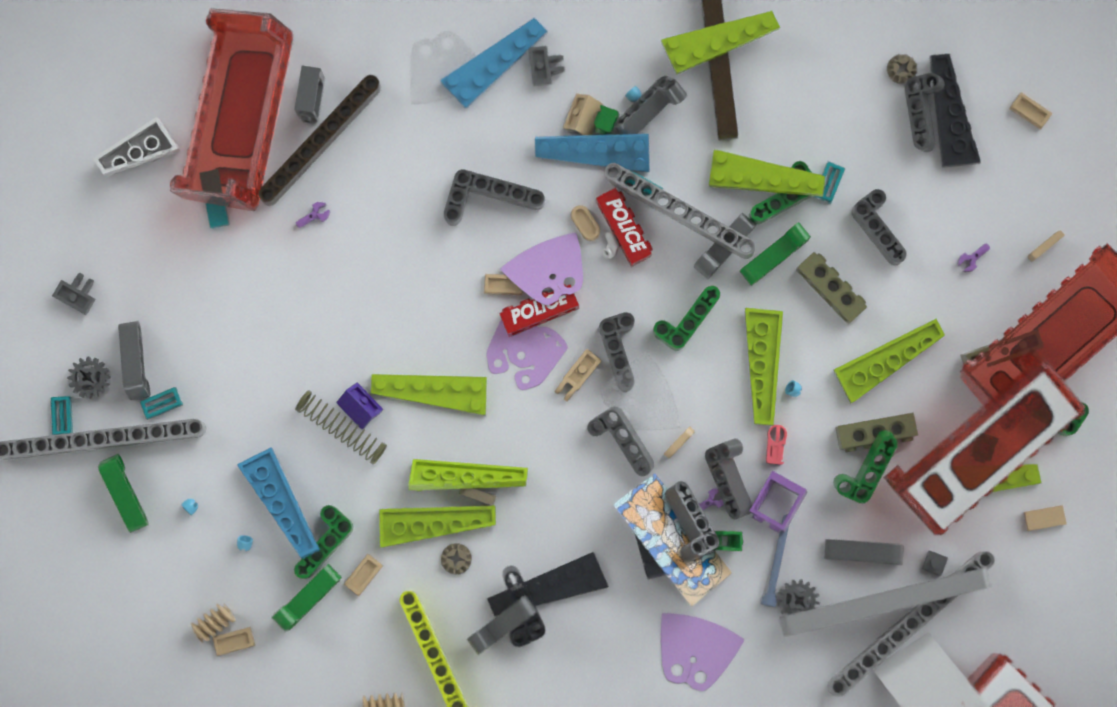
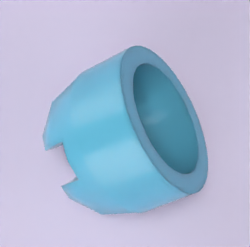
M634 86L625 96L629 101L636 102L641 97V91L637 86Z
M791 380L786 385L785 393L789 396L797 397L801 394L802 387L798 382Z
M187 499L181 504L191 516L198 509V503L194 499Z
M241 535L237 538V547L240 551L245 549V552L251 549L252 537Z

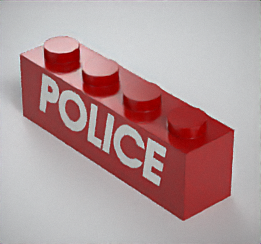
M615 187L596 197V203L611 231L616 236L627 261L633 267L650 258L653 248L648 240H644L642 236L644 231L640 224L636 225L633 218H635V215L630 207H626L624 194L622 191L618 192Z
M564 284L565 287L571 288V284L567 286ZM548 291L542 292V296L545 298H551L554 295V291L550 293ZM574 293L562 294L558 301L549 305H544L528 298L521 301L520 305L516 307L511 305L503 308V312L499 314L508 337H511L578 310L579 304Z

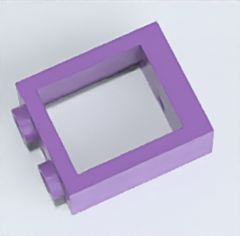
M772 471L749 510L753 514L752 518L760 523L763 521L769 523V528L778 533L780 530L785 532L807 495V489ZM774 483L798 495L782 524L758 511Z

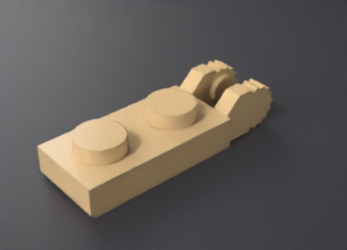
M586 349L563 377V381L554 392L559 394L567 383L570 384L573 388L564 398L565 401H568L576 390L578 391L602 360Z

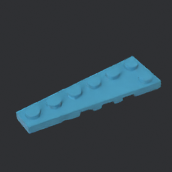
M533 18L441 79L440 83L466 109L528 51V48L533 47L547 34V30Z
M649 134L535 137V157L606 167L611 163H616L628 170L650 172Z
M271 447L237 464L299 556L303 559L319 551L320 549L273 448Z

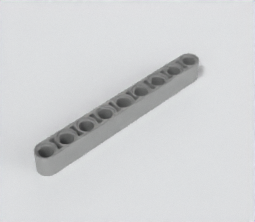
M611 163L606 167V180L613 186L743 259H749L753 256L755 244L750 238L616 163ZM611 171L619 172L617 177L609 176ZM627 180L635 181V184L631 187L625 185ZM644 189L652 191L649 196L642 195ZM661 198H665L668 200V203L660 205L658 201ZM678 207L685 210L681 215L676 214L674 211ZM693 217H699L701 219V222L698 224H693L691 222V219ZM710 226H715L718 231L716 233H709L707 229ZM731 235L735 240L732 243H727L724 238ZM743 245H749L751 247V250L749 252H743L741 250V247Z

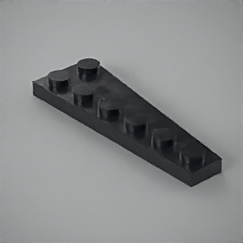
M950 53L931 55L929 57L931 73L940 76L944 80L943 89L938 93H934L942 167L980 164V156L972 136L971 125L968 122L965 105H963ZM936 79L932 80V84L934 87L937 83Z
M594 552L525 581L535 606L609 587ZM508 589L487 598L494 616L500 615L514 604ZM522 590L517 591L515 596L522 597L525 592Z

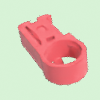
M774 425L767 432L766 463L782 465L784 463L781 462L784 452V446L782 445L786 444L787 431L781 425ZM776 427V438L773 441L770 437V432ZM781 428L784 433V437L782 441L779 442Z

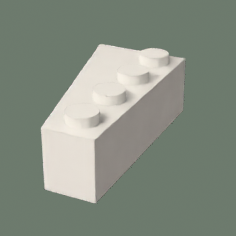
M155 117L95 156L93 160L107 177L179 152L180 149L160 119Z

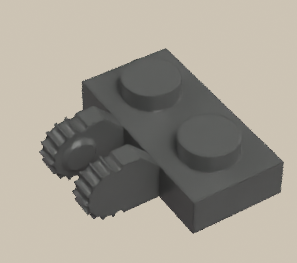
M547 46L528 48L533 86L552 84L551 74L565 72V67L549 66V62L563 61V55L548 56Z
M82 273L75 277L71 285L61 280L52 297L87 315L96 300L87 294L93 286L94 280L89 278L82 290L77 289L84 277Z

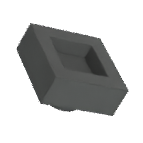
M929 550L922 569L942 576L948 557Z

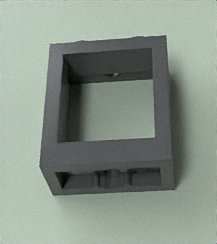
M301 66L294 110L302 122L312 123L313 121H318L325 81L321 68Z

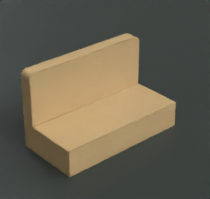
M576 94L563 129L570 132H578L581 135H592L595 128L594 121L598 111L601 112L600 105L603 104L590 95Z

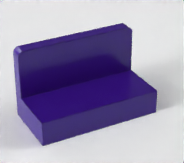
M358 382L348 388L336 402L356 425H359L361 430L383 411V408Z

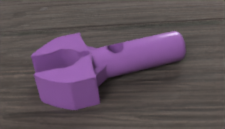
M316 202L312 204V212L296 221V226L301 228L314 219H321L322 222L327 220L330 214L329 209L322 214L318 213L320 208L326 206V203Z
M985 243L971 255L962 254L959 257L958 266L964 261L970 260L969 266L963 272H972L977 268L976 260L990 250V246Z
M718 489L708 491V499L699 504L702 510L707 509L711 505L717 506V508L724 505L722 499L713 501L715 494L719 493Z

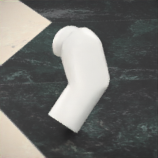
M609 231L604 234L608 245L603 250V256L607 259H612L616 256L620 246L613 231Z

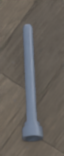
M787 515L783 516L782 523L784 522ZM789 526L785 532L780 530L768 590L761 599L762 605L776 607L775 590Z

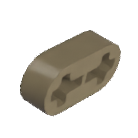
M475 488L460 489L459 494L489 505H494L496 499L495 495Z

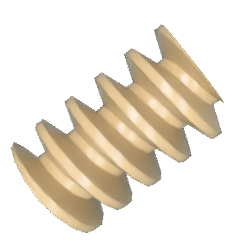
M216 604L218 611L211 608V616L204 613V621L197 618L198 625H195L193 622L191 623L195 635L202 643H204L203 639L209 641L210 635L216 636V630L219 632L223 631L222 625L228 627L229 621H236L234 615L225 604L223 607Z
M403 692L400 698L394 693L392 699H390L388 693H386L385 699H382L381 694H378L377 700L374 699L373 695H370L369 701H367L364 695L363 707H404Z

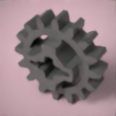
M89 356L86 358V361L79 358V364L73 363L74 370H68L72 373V376L67 377V379L72 380L69 387H75L73 393H79V396L82 398L85 394L89 399H91L92 394L95 397H99L98 392L104 393L103 387L110 385L106 382V379H111V376L106 375L110 370L103 368L104 362L98 364L99 359L94 358L93 361ZM87 365H93V366H94V367H91L90 369H85V368H84V367L87 366ZM86 374L91 375L90 377L93 382L87 380ZM88 386L94 387L92 390H84Z
M799 579L798 584H796L795 580H791L792 585L785 583L786 589L779 590L783 593L782 596H777V599L781 600V603L777 604L778 607L784 608L781 611L782 614L786 612L788 615L794 614L791 610L799 608L801 611L815 609L814 606L820 604V602L815 600V598L819 597V594H814L816 587L809 588L810 582H806L804 585L803 579ZM802 587L806 590L800 593L797 592L794 588ZM788 593L790 600L786 605V595ZM795 595L797 597L802 596V605L794 603L796 601ZM811 596V604L809 607L807 605V600Z

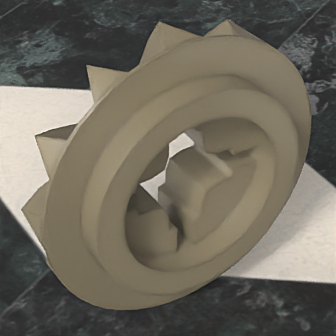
M897 54L888 62L887 73L894 82L905 84L907 79L916 76L917 64L913 57L907 54ZM907 63V67L905 69L907 72L902 71L897 74L900 68L898 65L900 64L901 66H903Z
M459 543L448 545L441 554V564L451 574L464 573L472 562L469 549ZM458 550L459 557L465 560L458 561L456 567H454V561L448 557L455 556Z

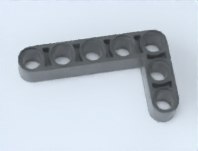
M461 169L454 175L444 209V218L447 224L452 226L460 223L469 192L533 210H539L544 206L545 197L539 190ZM461 176L468 177V181L464 184L459 183L458 179ZM479 181L487 183L483 189H479L476 184ZM497 186L505 188V191L501 194H497L494 190ZM521 191L523 196L520 199H516L513 197V193ZM455 194H462L463 199L456 202L453 200V196ZM539 196L542 200L539 204H534L531 202L532 197ZM452 211L458 214L454 220H450L447 217Z

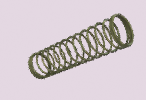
M308 390L297 403L295 410L298 413L304 411V417H307L311 414L310 421H314L315 419H317V426L323 423V430L329 427L328 433L332 434L335 432V439L339 438L342 435L341 443H344L348 440L347 447H350L354 444V452L360 449V456L364 455L367 452L365 460H369L372 457L370 463H372V465L375 464L385 451L387 444L382 442L380 446L375 450V452L367 458L372 446L377 440V438H375L372 444L361 454V451L365 443L367 442L368 438L371 436V433L367 436L364 442L357 449H355L356 444L360 439L361 435L364 433L365 429L362 430L360 435L355 439L353 443L349 445V442L354 432L359 427V425H357L353 432L344 441H342L347 429L352 424L353 420L350 421V423L344 429V431L336 437L339 428L341 427L342 423L345 421L347 416H345L341 423L332 432H330L335 420L340 415V412H338L334 420L327 427L324 428V425L328 417L334 410V408H332L329 414L325 417V419L318 424L319 418L328 406V403H326L322 411L314 419H312V416L316 408L322 402V399L319 400L315 408L309 414L305 415L309 405L316 397V395H314L309 401V403L305 406V404L308 402L309 398L312 395V392Z

